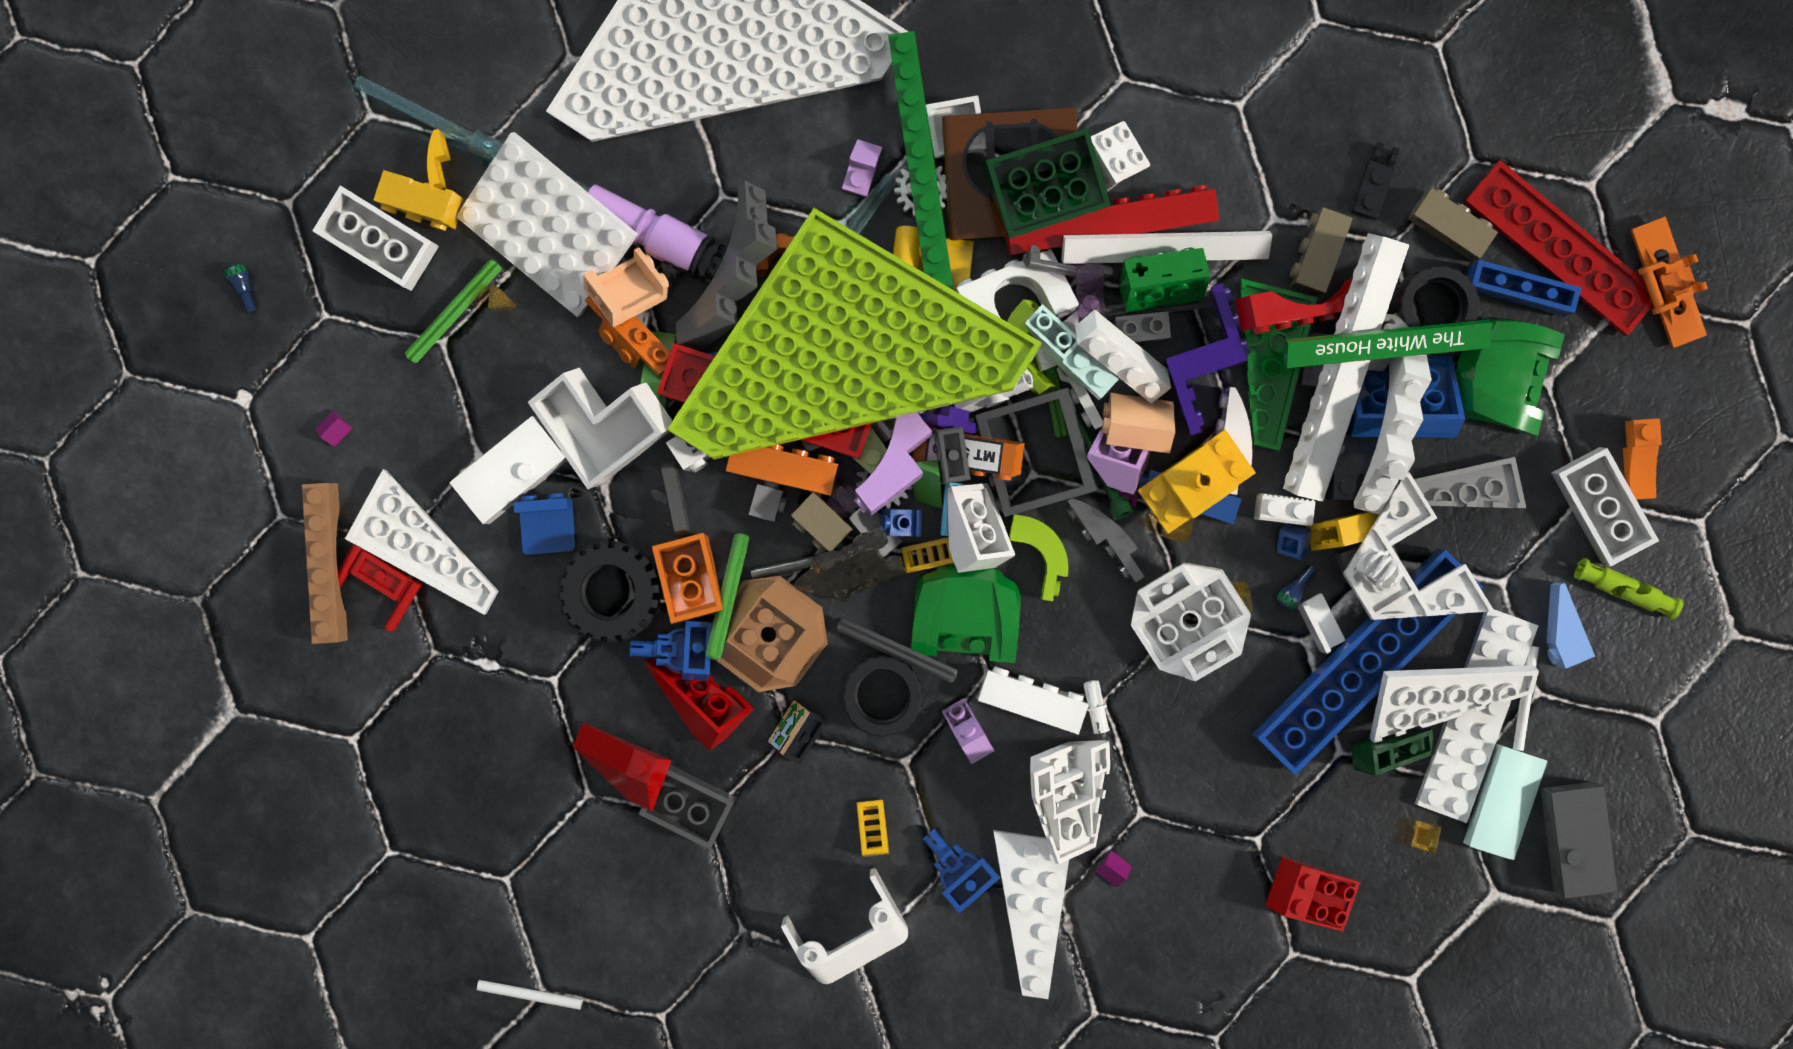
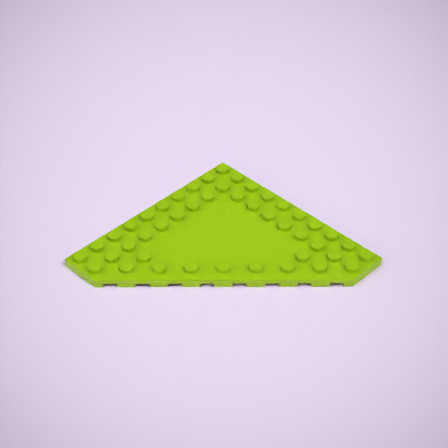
M813 208L667 430L710 458L718 459L1013 391L1042 346V342Z

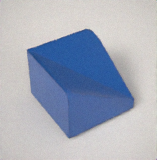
M1286 523L1280 529L1276 553L1302 560L1308 553L1312 530Z

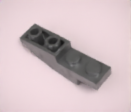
M1074 498L1065 501L1068 505L1065 510L1073 521L1078 519L1083 528L1080 529V532L1088 543L1092 541L1094 544H1099L1104 540L1106 542L1103 546L1111 559L1117 558L1121 564L1118 569L1126 581L1131 579L1132 582H1137L1145 577L1130 556L1138 547L1119 525L1107 515L1085 502Z

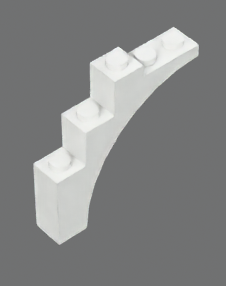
M1426 354L1395 357L1389 362V390L1383 424L1369 469L1354 499V508L1379 515L1398 481L1405 479L1415 461L1412 439L1423 421L1420 400L1432 380Z

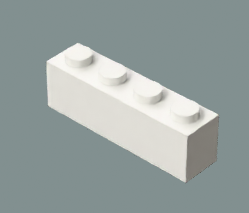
M1095 309L1075 326L1077 344L1151 404L1171 388L1168 369Z
M994 666L993 670H986L977 696L978 701L1079 735L1089 705L1083 701L1084 696L1070 691L1068 696L1058 693V687L1044 683L1043 687L1034 685V679L1019 675L1018 679L1008 676L1009 671Z

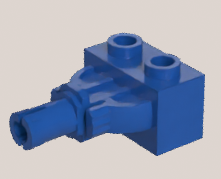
M686 621L685 628L675 629L668 634H658V638L655 641L631 640L630 657H654L657 666H666L669 670L682 674V680L708 681L711 659L706 657V650L712 630V622Z
M933 829L929 834L937 844L928 835L922 840L945 866L943 868L938 861L934 864L940 872L941 884L945 889L942 894L960 914L1000 879V876L984 857L979 859L976 855L963 851L958 844L953 847L959 854L957 856L936 832V829Z

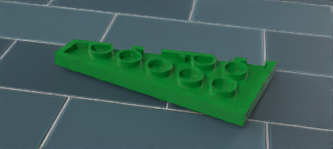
M1245 279L1239 280L1240 298L1273 291L1282 298L1295 303L1316 305L1318 297ZM1297 322L1291 323L1292 327L1282 330H1276L1275 326L1269 327L1270 331L1253 335V330L1243 332L1250 354L1246 356V374L1252 445L1280 451L1300 367L1286 368L1283 365L1285 339L1308 337L1311 324L1298 326Z

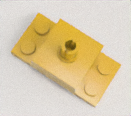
M1225 429L1139 488L1137 492L1165 532L1169 534L1189 519H1194L1238 488L1239 484L1256 472Z

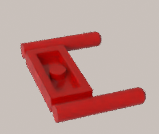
M353 544L337 571L339 587L342 586L349 572H351L352 575L394 601L399 602L384 626L388 632L395 630L421 587V583L411 579L410 576Z

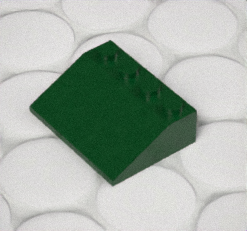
M1088 128L981 162L990 192L1009 239L1111 206Z

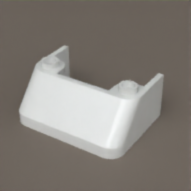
M875 867L870 869V879L882 900L874 904L869 911V921L873 928L827 953L819 942L808 941L803 943L789 916L787 915L783 918L781 928L798 959L811 975L822 984L833 983L901 945L908 937V926Z

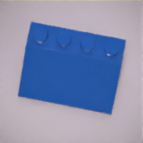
M1427 355L1432 380L1420 400L1423 421L1414 437L1457 438L1465 416L1453 357ZM1389 364L1384 371L1367 370L1349 423L1351 437H1379L1387 405Z

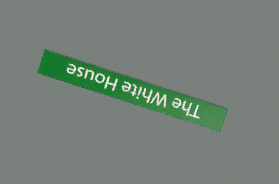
M1489 320L1285 339L1283 365L1286 368L1486 349L1490 348L1492 322Z

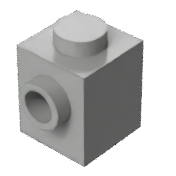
M764 481V485L757 484L749 515L776 522L778 512H784L787 498L783 497L784 491L779 490L780 485Z

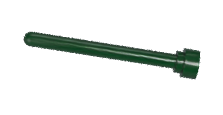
M1075 406L1087 451L1089 452L1093 445V440ZM1096 471L1111 501L1109 511L1113 520L1121 519L1132 513L1133 510L1129 501H1125L1124 497H1120L1117 489L1108 487Z

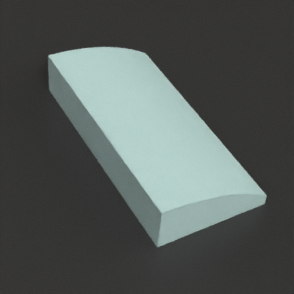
M1496 744L1463 843L1470 847L1514 860L1547 761Z

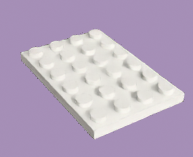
M515 132L510 133L457 214V218L576 317L581 316L588 307L585 298L589 295L584 290L583 274L591 270L597 276L610 272L617 266L638 236V233Z

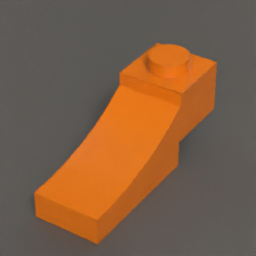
M1660 418L1625 421L1627 448H1623L1625 480L1636 500L1656 498L1657 457L1659 445H1662Z

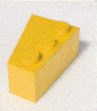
M383 170L373 199L381 205L380 209L396 215V212L400 211L406 213L405 218L418 223H421L422 219L430 221L431 227L446 231L447 227L455 230L458 222L457 214L465 202L462 197L452 190L445 189L444 191L435 188L432 184H423Z

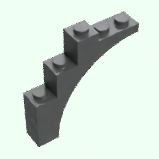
M743 181L738 185L736 219L729 245L715 276L703 295L676 322V342L678 345L701 351L734 328L738 323L737 302L757 288L756 265L777 250L775 227L767 222L765 190L747 181Z

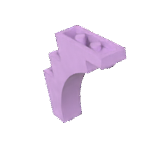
M918 413L896 417L894 432L882 461L870 477L855 490L857 498L854 501L863 513L868 511L872 516L923 476V471L909 453L929 439L932 431Z

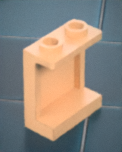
M639 247L634 249V257L614 267L610 272L597 276L591 270L583 274L584 290L612 327L667 300V288L669 287L667 278L663 273H658L651 257L648 254H644Z

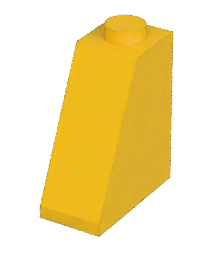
M1364 511L1313 523L1312 526L1306 525L1307 529L1312 530L1310 537L1311 551L1344 547L1363 542L1379 515Z

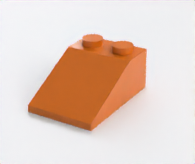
M700 533L652 546L671 624L723 610L715 562L707 535Z

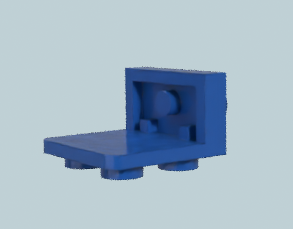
M563 493L548 494V500H537L536 495L522 496L521 502H513L514 513H520L522 550L524 554L575 550L576 541L572 498H564Z

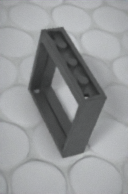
M1070 388L975 415L977 421L973 423L977 424V436L992 438L987 420L1059 399L1084 484L1082 487L1011 506L1005 481L996 479V474L988 473L991 486L996 487L999 497L995 498L997 508L1000 513H1004V517L1099 490L1092 464L1087 458L1088 451Z

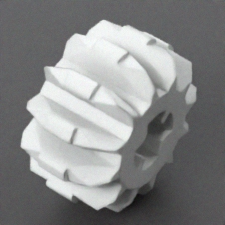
M1369 548L1361 555L1356 564L1358 573L1364 579L1373 584L1377 589L1385 592L1392 591L1397 587L1405 575L1403 568L1397 564V561L1377 548Z

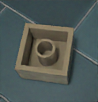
M814 492L791 515L795 519L792 524L803 534L808 531L814 537L811 542L822 552H825L826 549L832 552L853 530L845 520Z

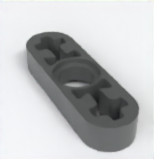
M675 461L661 463L675 535L677 538L690 535V527Z

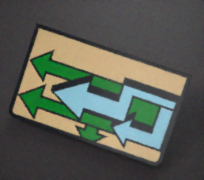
M793 699L768 738L767 744L784 758L801 764L828 720L808 709L800 701Z

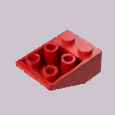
M1282 856L1265 906L1284 917L1344 932L1360 882Z

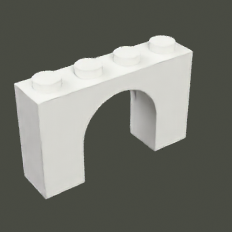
M1052 249L1044 252L1040 250V259L1058 263ZM1018 259L1010 261L1001 270H988L981 275V278L974 281L966 279L960 282L955 292L999 318L1000 316L994 304V295L1000 288L1013 284L1030 289L1037 296L1041 305L1043 304L1058 319L1074 313L1079 305L1065 275L1027 268L1024 262H1019Z

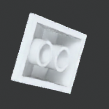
M989 484L949 487L947 489L949 550L957 572L996 568L1015 556Z

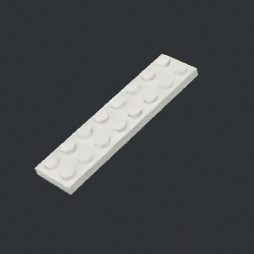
M1494 609L1492 612H1484L1464 668L1524 666L1538 625ZM1511 700L1504 703L1501 701L1486 704L1485 709L1479 711L1470 709L1462 712L1460 717L1444 721L1434 749L1435 753L1431 757L1417 795L1416 805L1467 823Z

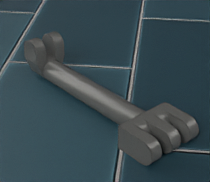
M1032 245L1023 255V262L1027 268L1082 278L1086 287L1097 289L1113 274V269L1108 265L1096 263L1092 269L1040 259V249L1036 245Z

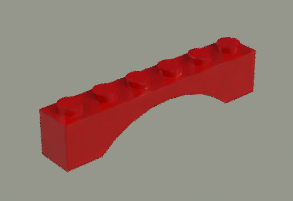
M1353 278L1346 280L1329 300L1318 305L1295 303L1282 298L1273 291L1248 295L1237 299L1235 302L1241 331L1253 330V335L1270 331L1269 327L1275 326L1276 330H1282L1292 327L1291 323L1297 322L1298 326H1304L1314 323L1315 318H1319L1320 322L1336 319V314L1342 313L1344 300L1349 292Z

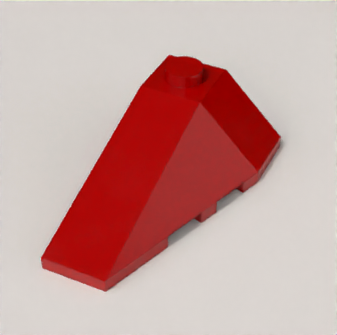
M654 657L649 658L644 663L689 731L708 751L727 739L754 709L736 690L729 686L727 688L720 686L713 681L714 678L710 675L708 681L682 680V674L675 673L666 666H657Z
M582 723L573 748L628 801L653 811L672 760L589 724Z

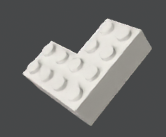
M580 368L561 374L528 401L587 489L604 483L668 434L669 431L667 429L672 423V419L647 383L630 388L606 407Z

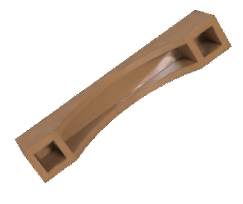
M302 484L312 644L347 641V619L340 593L336 558V535L340 510L338 484Z

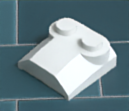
M978 96L926 105L934 157H944L942 116L981 114ZM981 132L972 141L968 153L986 149L984 132Z

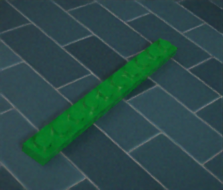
M915 32L888 35L923 270L928 276L954 290Z

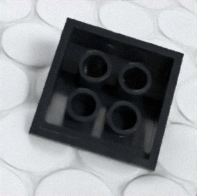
M1348 426L1326 491V500L1354 501L1369 469L1379 437H1351L1350 426ZM1412 464V466H1411V468H1410V470H1409L1408 472H1410L1411 476H1412L1413 479H1414L1413 464Z

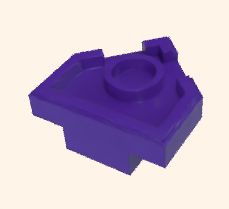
M944 406L941 407V412L934 411L933 414L921 413V418L929 428L942 430L963 426V432L966 434H974L977 429V424L968 422L970 411Z

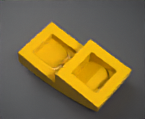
M436 129L432 132L428 146L429 184L434 185L435 188L444 189L446 184L441 162L451 159L445 134Z

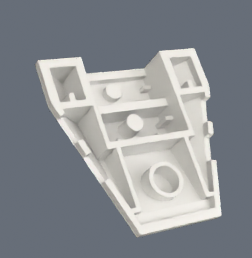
M1109 741L1066 742L1031 757L1032 799L1054 861L1057 864H1061L1096 847L1102 815L1098 813L1100 798L1105 799L1106 790L1102 789L1104 776L1109 774L1110 771Z

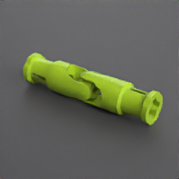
M1583 558L1580 560L1575 569L1574 579L1592 583L1595 588L1629 601L1652 612L1655 610L1660 612L1670 620H1675L1683 608L1682 599L1669 597L1663 594L1660 589L1639 582L1606 566L1601 568L1590 563L1589 559Z

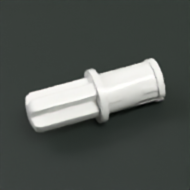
M1087 681L1084 683L1087 703L1089 704L1087 711L1090 713L1093 734H1098L1099 731L1100 733L1110 730L1105 712L1107 704L1103 703L1099 681Z

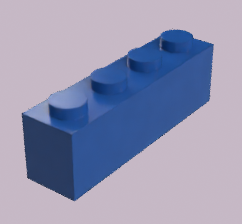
M1482 260L1470 263L1466 273L1471 283L1475 285L1477 294L1562 317L1575 313L1582 288Z

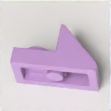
M857 139L849 159L850 164L842 186L843 191L865 198L868 197L883 147Z

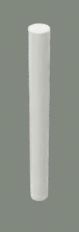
M1531 646L1525 666L1534 665L1536 667L1539 647ZM1532 694L1520 697L1513 743L1514 750L1524 751Z
M479 980L477 984L478 991L580 1010L583 999L484 980Z

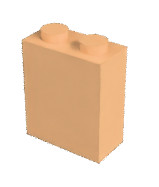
M1111 393L1109 403L1104 402L1102 418H1104L1102 433L1106 434V444L1170 453L1175 435L1174 402L1157 399L1151 404L1144 397Z

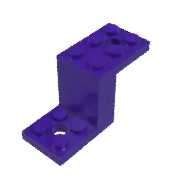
M1222 283L1212 286L1209 293L1225 339L1165 360L1189 436L1202 432L1200 427L1204 426V421L1200 410H1194L1192 401H1195L1196 397L1192 385L1186 386L1185 382L1247 361L1246 356L1250 354L1246 339L1241 340L1238 333L1241 329L1237 313L1232 314L1230 305L1233 303L1229 288L1224 289Z

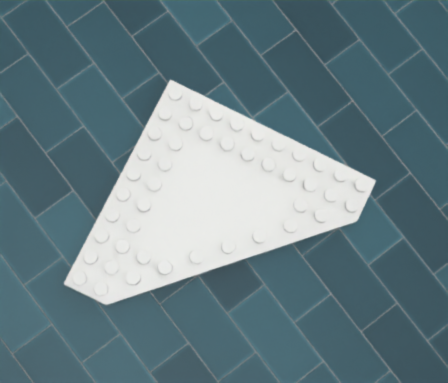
M617 0L546 112L591 142L875 82L882 80L892 65L888 35L908 31L860 0Z

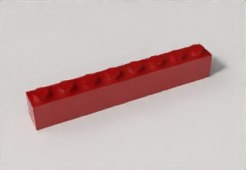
M1207 185L1191 187V193L1181 194V189L1165 191L1166 197L1155 198V193L1140 195V201L1130 202L1129 197L1113 200L1114 205L1010 239L1004 228L1008 255L1025 253L1032 245H1036L1040 250L1062 247L1063 235L1141 234L1220 221L1216 190H1207Z

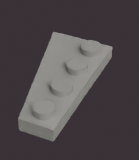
M1515 457L1414 479L1430 506L1526 508Z

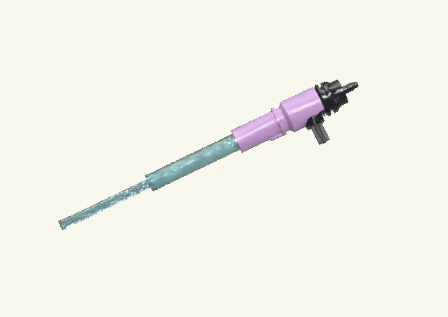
M359 76L355 81L354 86L356 89L467 144L469 152L490 163L504 144L480 130L472 133L363 76ZM570 177L638 233V236L632 243L637 247L640 245L644 246L646 254L661 261L659 266L663 268L662 273L669 283L667 298L677 276L683 277L686 270H690V275L693 279L699 276V281L703 283H710L727 250L722 242L717 241L715 243L714 237H709L707 234L667 214L657 216L653 209L647 211L596 184L589 187Z

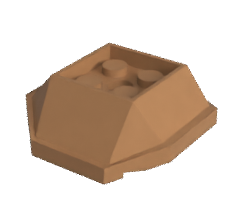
M782 576L744 580L737 589L721 659L716 661L758 692L796 686L828 644L822 606ZM765 627H772L776 631L775 640L766 641L762 636V630Z

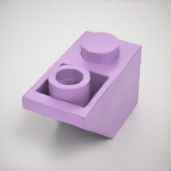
M965 698L942 710L971 764L994 752L992 745Z

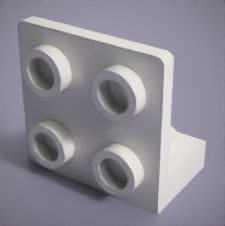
M1124 121L1091 136L1107 192L1121 181L1150 166L1148 159Z

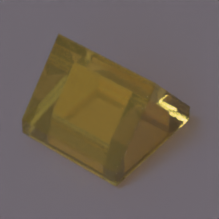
M496 285L490 287L488 304L490 310H514L517 307Z
M1417 821L1412 847L1436 853L1441 827L1437 824Z

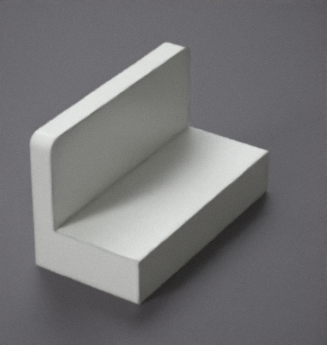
M1319 593L1299 603L1298 609L1320 652L1327 654L1331 652L1330 648L1346 641L1323 594Z

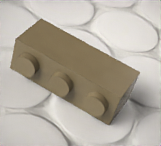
M1433 188L1426 191L1407 219L1469 261L1474 262L1480 259L1498 233L1492 228L1493 225L1483 218L1478 219L1470 214L1471 210L1465 205L1455 204L1449 200L1448 194L1440 189L1434 190Z
M1324 207L1311 215L1307 226L1311 230L1308 238H1303L1298 251L1302 255L1299 263L1295 262L1290 272V277L1293 278L1291 286L1318 296L1326 293L1350 228L1352 217Z

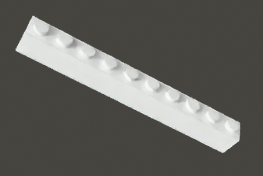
M1367 234V238L1362 245V253L1358 265L1353 272V280L1349 292L1344 300L1340 319L1336 323L1335 334L1381 330L1409 244L1375 234ZM1370 360L1324 365L1319 375L1315 394L1310 402L1306 421L1302 426L1298 445L1293 453L1289 472L1285 477L1283 489L1297 496L1323 502Z

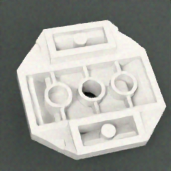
M1184 562L1138 590L1131 626L1159 670L1197 681L1242 654L1251 613L1222 569ZM1187 613L1195 614L1198 622L1196 624H1189L1185 621L1184 615Z

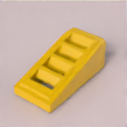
M949 537L901 548L906 573L954 563L949 550ZM944 544H947L950 559L946 558ZM933 546H937L940 561H936ZM923 548H926L929 560L927 564L925 563ZM916 550L917 558L919 562L918 566H915L912 555V551Z
M883 800L857 802L862 856L889 854ZM878 809L879 814L864 815L863 810ZM879 820L880 824L865 826V821ZM881 831V835L866 836V832ZM882 841V846L868 847L867 845L869 842Z

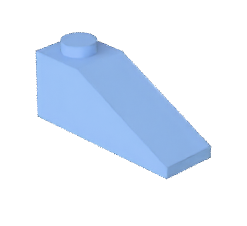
M1555 582L1550 586L1546 641L1549 650H1547V654L1552 664L1566 669L1593 658L1595 655L1566 584Z

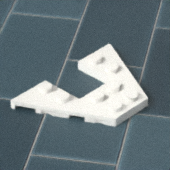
M1410 472L1407 473L1404 480H1400L1343 575L1371 620L1492 612V606L1466 564L1458 566L1418 590L1392 548V545L1437 519ZM1369 548H1377L1379 551H1383L1403 568L1405 575L1401 579L1400 584L1392 591L1385 592L1377 589L1358 573L1356 564L1361 555Z

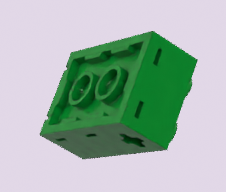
M1189 247L1178 252L1168 253L1164 251L1152 256H1133L1124 260L1119 288L1125 313L1203 301L1208 280L1210 279L1204 249Z

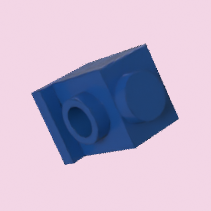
M882 509V515L879 519V527L882 530L881 536L921 537L922 510Z

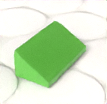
M938 460L915 462L923 471V476L913 484L915 501L942 508Z

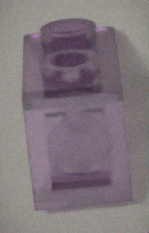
M1087 264L1076 267V299L1079 303L1077 307L1078 323L1094 309L1105 317L1103 265Z

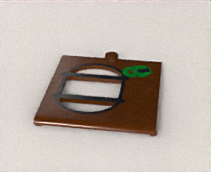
M1076 108L942 116L949 240L958 241L959 239L1005 236L1004 225L989 186L988 192L985 193L973 183L969 176L966 159L972 141L981 132L985 133L986 160L995 158V129L1028 127L1030 146L1039 144V128L1045 130L1053 139L1077 132Z

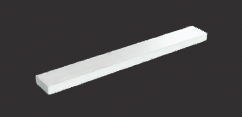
M1270 231L1063 235L1061 261L1063 264L1123 263L1124 260L1133 256L1146 257L1164 251L1172 253L1189 247L1194 249L1203 248L1207 261L1269 259L1272 234Z

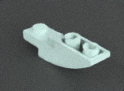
M1043 304L1024 323L1030 334L1042 342L1041 347L1076 384L1080 382L1098 400L1119 380L1103 364L1077 344L1076 335Z

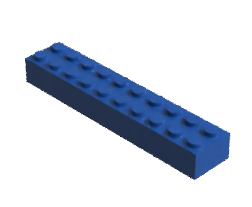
M1436 549L1410 577L1417 589L1420 590L1461 564L1446 549ZM1476 580L1477 584L1482 589L1483 586ZM1456 614L1371 620L1368 617L1251 735L1288 772L1296 776L1380 691L1384 671H1400Z

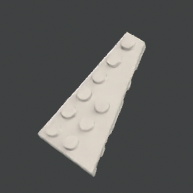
M383 469L345 539L484 615L487 614L499 591L388 471Z
M993 830L1021 993L1023 996L1048 999L1069 860L1061 864L1055 863L1048 841L1044 837Z

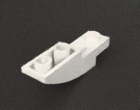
M1229 387L1225 389V393L1222 392L1220 395L1219 408H1223L1221 419L1218 418L1215 432L1218 434L1226 429L1251 465L1252 438L1247 413L1236 388ZM1238 488L1229 495H1237Z

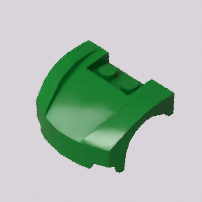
M1484 318V320L1492 322L1490 348L1462 351L1457 366L1456 376L1465 419L1494 423L1514 429L1519 434L1538 436L1544 410L1537 408L1541 396L1550 359L1558 360L1565 334L1544 326L1513 319Z
M955 564L939 566L937 571L925 574L922 577L919 576L916 580L911 649L925 656L937 657V651L989 655V661L1015 663L1021 606V590L1019 585L1004 577L1001 571L993 568L958 573Z

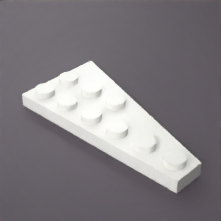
M1534 665L1384 671L1370 739L1373 744L1382 741V737L1395 734L1397 737L1406 734V730L1420 726L1425 728L1460 717L1462 712L1470 709H1475V711L1485 709V705L1492 702L1501 701L1504 703L1533 694L1539 671Z

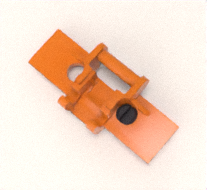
M1666 216L1631 229L1630 231L1643 267L1638 269V273L1643 276L1654 307L1652 309L1653 315L1660 314L1671 348L1706 336L1707 334L1693 296L1696 292L1708 289L1706 281L1697 282L1694 280L1690 265L1698 262L1697 255L1692 254L1680 258ZM1653 270L1656 271L1665 301H1663ZM1679 302H1681L1682 311L1676 315L1673 308L1678 307Z

